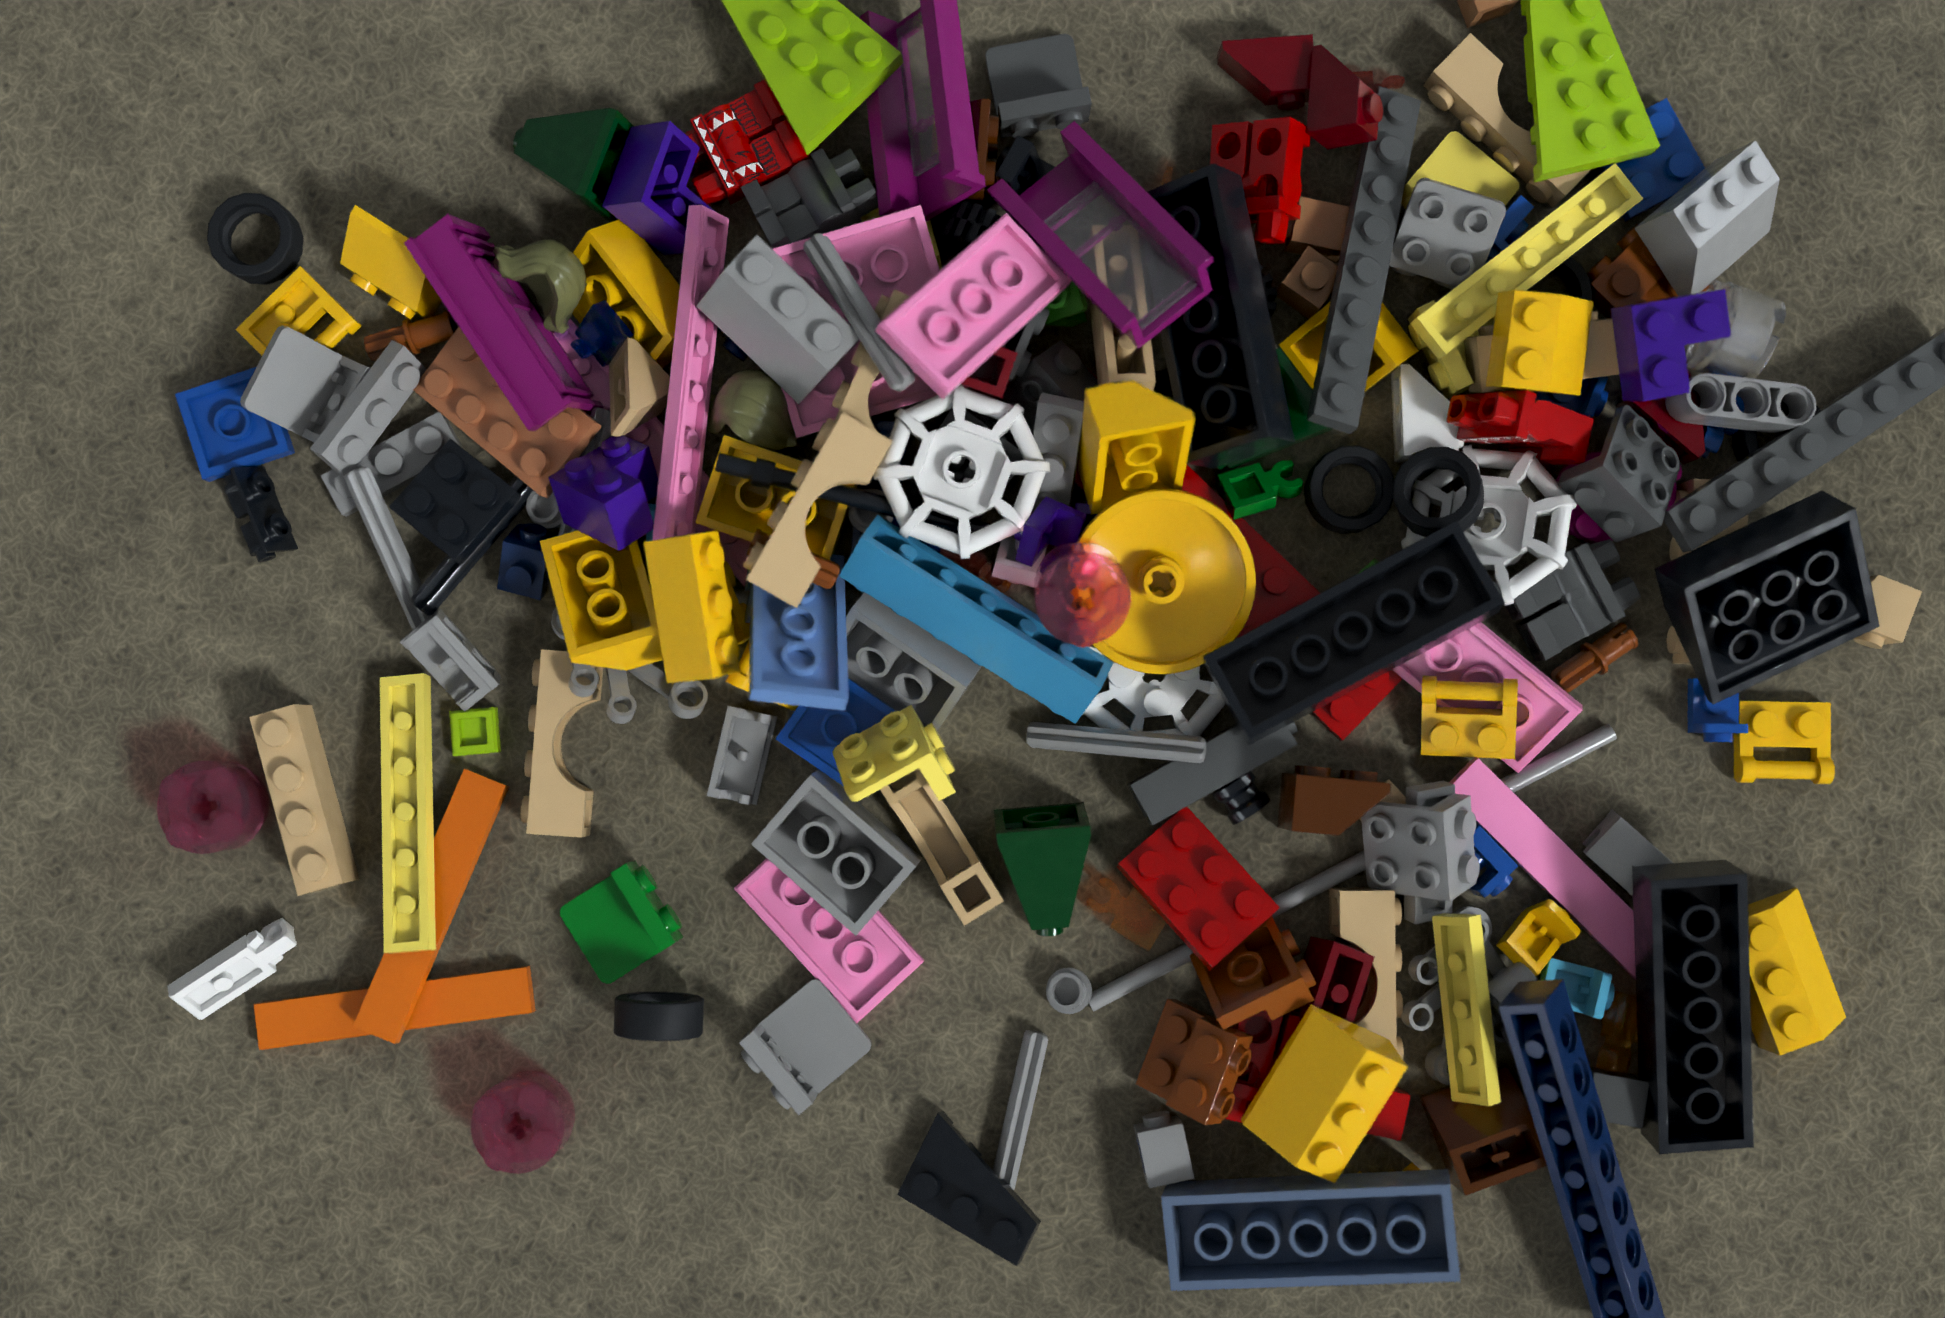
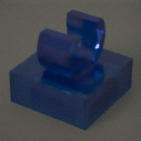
M603 300L591 306L575 331L579 339L572 341L570 345L581 359L593 355L600 365L604 367L610 364L626 338H632L634 334L606 300Z

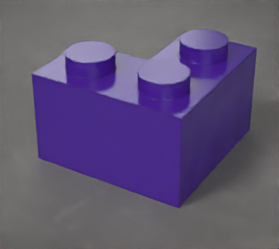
M671 121L632 126L602 206L663 255L683 253L689 205H703L713 210L686 187L700 147Z
M1726 289L1704 291L1611 308L1623 401H1648L1690 393L1684 345L1731 337Z
M625 435L621 437L612 436L605 439L601 446L583 457L568 461L563 469L548 477L564 524L618 551L653 530L654 522L648 501L657 496L659 480L649 446Z

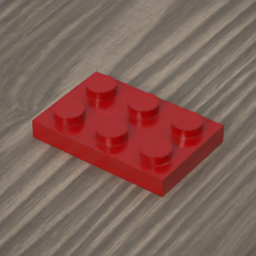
M1188 807L1178 811L1117 865L1121 873L1209 971L1280 908Z

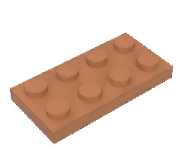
M460 327L456 329L421 376L416 388L413 389V391L538 495L547 499L553 492L548 477L563 469L568 461L578 458L602 427L599 422L584 410L568 407L536 431L527 430Z

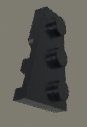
M938 1112L897 1195L1017 1266L1021 1263L1041 1220L1004 1179H1000L981 1158L982 1154L978 1149L962 1137L952 1125L953 1121L945 1112Z

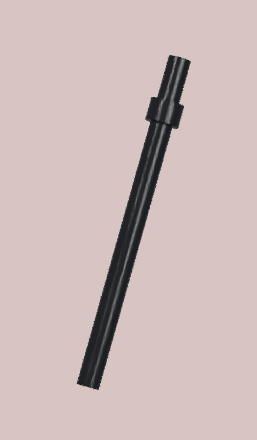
M719 453L715 468L717 472L751 480L750 485L768 490L770 485L794 492L798 490L796 486L791 484L796 473L776 468V462L757 458L756 462ZM839 485L825 491L818 497L896 518L886 496ZM910 503L913 512L920 506ZM932 510L924 521L958 534L959 520ZM969 519L971 533L990 525V523Z

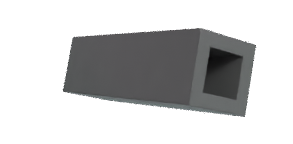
M1293 722L1249 746L1239 726L1235 723L1206 740L1207 750L1204 762L1191 763L1169 760L1131 781L1127 786L1148 823L1155 825L1296 746L1297 742L1293 734L1298 732L1297 727Z

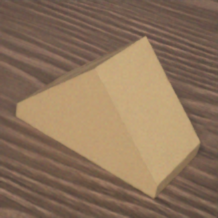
M629 337L626 338L609 364L611 436L614 437L624 436L661 414L667 405L670 376L637 340Z

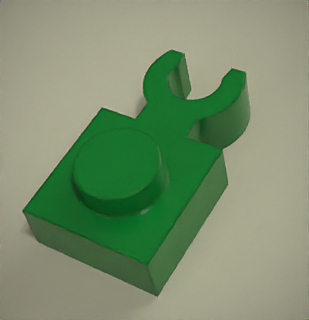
M1292 460L1280 461L1268 472H1264L1260 463L1218 474L1216 487L1232 519L1235 520L1275 508L1277 496L1294 498L1301 494L1302 478L1292 481L1283 479L1292 475L1294 466Z

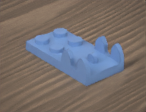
M833 554L830 561L840 566V575L844 568V556ZM747 570L746 579L751 572L750 570ZM839 575L831 589H825L811 583L797 608L746 580L745 591H750L744 618L745 623H750L749 700L845 711L849 699L845 580Z

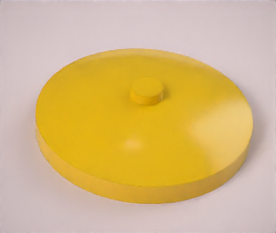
M1158 488L1142 490L1126 495L1106 506L1091 520L1082 532L1070 563L1069 595L1075 618L1087 639L1112 661L1126 668L1144 673L1173 674L1203 665V656L1236 639L1249 617L1255 597L1256 575L1254 561L1250 548L1238 526L1221 508L1199 495L1178 489Z

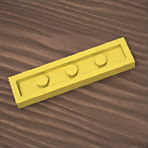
M1450 913L1432 916L1451 1099L1453 1102L1483 1106L1501 1103L1481 915Z

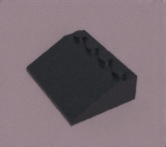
M1819 491L1655 568L1664 608L1708 701L1712 704L1718 703L1880 627L1856 508L1824 491Z

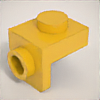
M1547 899L1523 910L1496 946L1514 964L1516 962L1523 963L1536 976L1540 974L1563 943L1576 939L1581 933V929L1570 919L1565 909L1557 905L1553 900Z

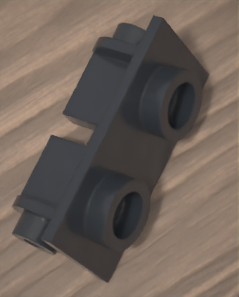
M265 466L231 468V475L224 478L226 486L223 490L228 496L236 518L240 519L248 515L251 521L240 527L249 547L250 556H256L258 562L262 563L276 557L275 552L298 549L292 534L291 524L284 515L275 493L274 483L268 476Z

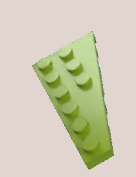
M720 0L736 26L742 41L765 82L777 99L788 123L791 124L807 156L904 63L902 53L838 0Z
M1521 0L1522 16H1526L1527 34L1523 37L1528 102L1533 105L1534 125L1530 129L1531 145H1536L1537 164L1533 167L1534 183L1652 155L1660 147V144L1601 1Z

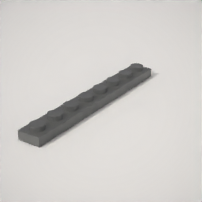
M1379 86L1375 93L1380 96L1382 101L1383 117L1378 122L1377 140L1362 143L1307 416L1308 421L1348 434L1356 430L1359 424L1421 100Z
M1945 328L1817 410L1809 422L1786 430L1668 507L1664 516V522L1682 552L1693 551L1945 386Z

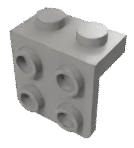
M1429 178L1418 180L1397 234H1395L1389 266L1400 274L1407 276H1416L1417 274L1433 279L1434 282L1443 287L1454 289L1485 265L1506 214L1504 203L1500 200Z
M282 325L275 330L240 399V403L246 410L315 442L370 368L342 356L288 326Z
M1453 793L1432 807L1380 801L1361 817L1367 884L1371 889L1395 890V894L1450 902L1477 884L1480 866L1474 850L1473 835L1476 830V817L1471 810L1470 795Z
M816 978L806 983L752 1028L739 1042L744 1048L741 1051V1055L747 1065L756 1073L762 1071L773 1084L770 1089L775 1099L787 1110L792 1107L798 1115L813 1104L817 1095L867 1054L872 1045L870 1038L861 1027L856 1024L826 986Z

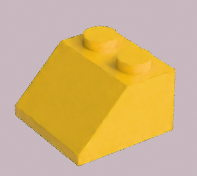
M355 205L350 212L340 261L341 265L353 273L349 281L374 296L377 290L390 296L391 299L387 305L410 320L415 313L423 318L432 317L442 300L405 246L404 242L409 238Z
M1521 290L1498 292L1486 387L1580 396L1593 301L1560 294Z
M1330 302L1279 344L1312 390ZM1383 302L1365 392L1419 352L1418 348Z

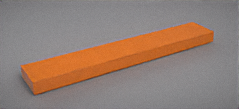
M468 769L463 770L434 837L436 950L384 953L352 1027L393 1044L400 1043L510 786Z
M530 966L427 979L405 1030L533 1013L536 1010ZM369 987L254 1004L259 1050L372 1035L352 1027Z

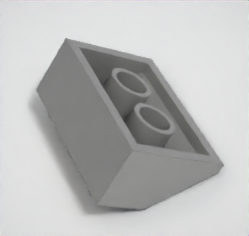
M1756 140L1713 161L1635 227L1638 235L1678 296L1701 292L1770 231L1780 178Z
M758 235L723 270L697 304V307L798 404L860 341L852 326Z
M867 593L862 594L846 616L848 677L896 711H901L912 705L923 725L927 726L932 723L938 731L982 666L977 665L969 657L947 643L939 641L931 633L907 618L899 616L891 608Z
M819 769L809 775L751 843L753 847L855 936L922 859L919 854L858 801L852 802L846 791Z

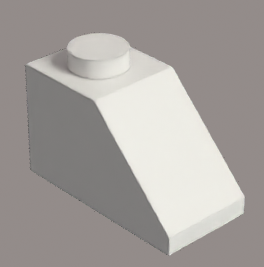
M1410 364L1399 365L1391 373L1394 461L1405 462L1414 453L1429 447H1450L1459 451V448L1464 446V441L1456 439L1459 427L1447 423L1446 420L1450 401Z

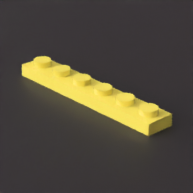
M1613 164L1410 324L1439 360L1495 316L1498 292L1511 290L1527 291L1643 200V197L1617 164Z
M420 673L380 677L384 953L436 950L431 676Z

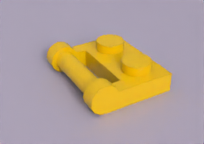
M299 266L235 330L263 356L275 330L282 325L288 326L304 335L328 312L335 320L314 341L331 350L348 333L354 335L362 325L307 270Z
M1423 675L1421 755L1515 759L1518 679L1504 678L1503 683L1437 681V676ZM1437 699L1503 701V709L1437 707Z
M1739 701V724H1748V733L1734 734V779L1737 783H1753L1755 779H1808L1814 784H1831L1833 782L1835 766L1831 759L1830 702ZM1753 747L1810 748V761L1755 760L1753 757Z

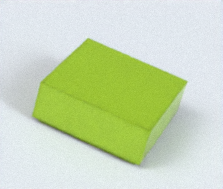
M498 707L449 711L452 756L501 752Z

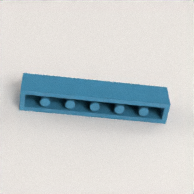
M877 514L861 536L839 576L851 583L859 591L867 593L888 606L899 616L907 618L931 633L939 641L945 642L963 653L977 665L985 667L1009 682L1014 688L1038 700L1052 712L1076 724L1101 690L1113 662L921 541L910 536L905 539L899 533L900 528Z

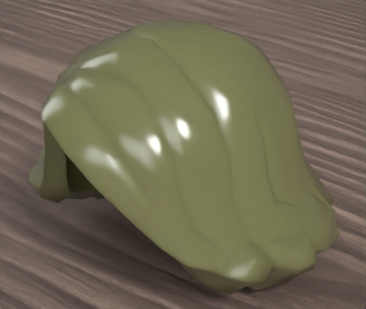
M542 240L517 249L509 245L494 247V268L503 278L519 281L530 286L537 299L539 308L544 311V328L548 331L564 334L570 328L568 321L572 317V313L577 307L587 285L585 270L576 255L564 244L556 240Z
M753 369L738 371L731 378H728L724 384L719 386L717 394L710 395L707 432L711 434L724 432L728 424L737 436L756 446L781 450L785 447H793L798 443V438H796L787 409L788 404L781 387L766 372Z

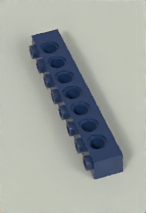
M1564 980L1518 982L1498 1007L1593 1317L1665 1318Z

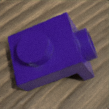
M1045 496L1024 524L1023 532H1018L1014 535V539L1020 542L1015 560L1032 567L1048 544L1073 553L1082 534L1087 518L1086 514Z

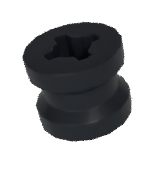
M1252 771L1222 786L1212 794L1217 802L1224 803L1228 809L1227 817L1232 825L1250 817L1270 802L1266 792L1259 791L1254 784L1255 776Z

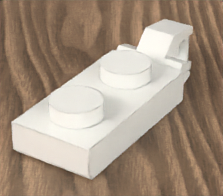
M280 918L263 927L260 933L255 930L248 933L247 936L244 935L167 986L168 996L197 1019L203 1020L277 971L276 964L283 959V954L297 945L294 927L285 919Z

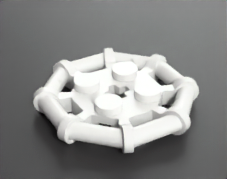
M960 384L944 400L936 395L908 409L903 410L900 408L894 414L896 421L889 437L893 442L874 473V480L879 481L901 528L899 533L905 539L910 536L959 554L961 559H970V554L1018 532H1023L1024 524L1031 515L1046 473H1050V462L1044 460L1023 415L1025 409L1018 403L1015 406L964 388ZM966 408L998 421L992 430L965 420ZM953 409L955 421L949 423L948 426L937 431L928 432L922 425V422ZM1009 430L1024 460L1010 462L1008 456H1006L999 438ZM910 434L922 441L913 466L899 465ZM962 458L970 460L969 468L975 471V475L972 479L965 478L962 483L955 482L954 473L948 470L951 463L959 464ZM1010 474L1025 476L1014 507L1002 500ZM914 478L919 493L924 500V503L915 509L914 512L899 482L901 480ZM995 508L1003 518L971 533L969 519L981 516L986 511ZM932 510L959 520L958 534L924 521Z
M1472 445L1463 446L1462 452L1476 464L1479 473V467L1512 470L1509 478L1480 475L1484 487V503L1477 520H1483L1485 513H1493L1495 521L1501 522L1499 527L1493 528L1489 533H1483L1481 527L1474 526L1473 524L1464 534L1486 570H1495L1496 582L1493 583L1505 601L1504 605L1514 604L1513 599L1554 570H1562L1568 562V559L1565 557L1571 513L1577 506L1573 495H1568L1558 485L1556 480L1536 458L1537 453L1531 450L1520 453L1472 448ZM1435 470L1423 480L1415 481L1411 488L1413 492V506L1420 514L1427 517L1430 504L1441 507L1440 517L1450 515L1462 506L1466 498V486H1463L1456 492L1452 490L1446 494L1441 488L1459 475L1451 470ZM1528 477L1545 498L1537 502H1533L1530 497L1528 499L1520 487L1522 482ZM1551 516L1547 544L1534 539L1537 517ZM1407 527L1406 538L1401 541L1402 548L1404 549L1425 537L1413 533ZM1530 552L1538 558L1509 579L1506 567L1519 562L1522 555Z
M1083 634V636L1078 640L1081 643L1088 646L1089 648L1096 651L1097 653L1101 654L1105 658L1109 659L1108 657L1103 655L1097 648L1094 647V645L1087 639L1085 634ZM1112 661L1113 665L1108 674V690L1097 694L1083 714L1100 728L1143 731L1144 718L1171 715L1176 728L1144 732L1200 736L1226 703L1214 681L1200 680V666L1184 672L1164 674L1165 676L1161 682L1153 679L1147 683L1142 679L1145 674L1144 672L1126 668ZM1196 690L1209 694L1188 721L1180 711ZM1114 698L1134 715L1130 726L1125 725L1105 709L1103 705Z

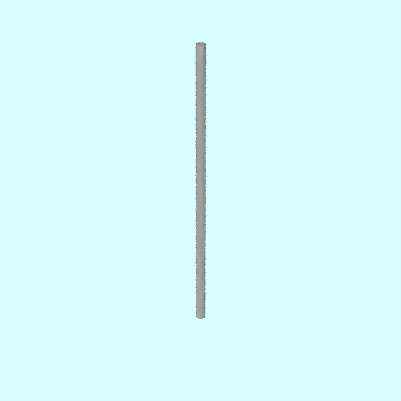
M1607 723L1528 764L1519 773L1515 771L1500 780L1514 793L1616 740L1615 731ZM1364 850L1273 897V901L1280 908L1272 917L1274 918L1365 871ZM1184 943L1092 991L1089 1004L1093 1012L1190 962L1189 955L1193 952Z

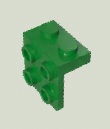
M636 860L625 863L610 873L609 877L572 899L560 909L562 920L600 981L605 984L616 981L683 938L679 931L682 928V924L675 911L669 904L663 905L654 891L658 887L653 876L644 865L639 867Z

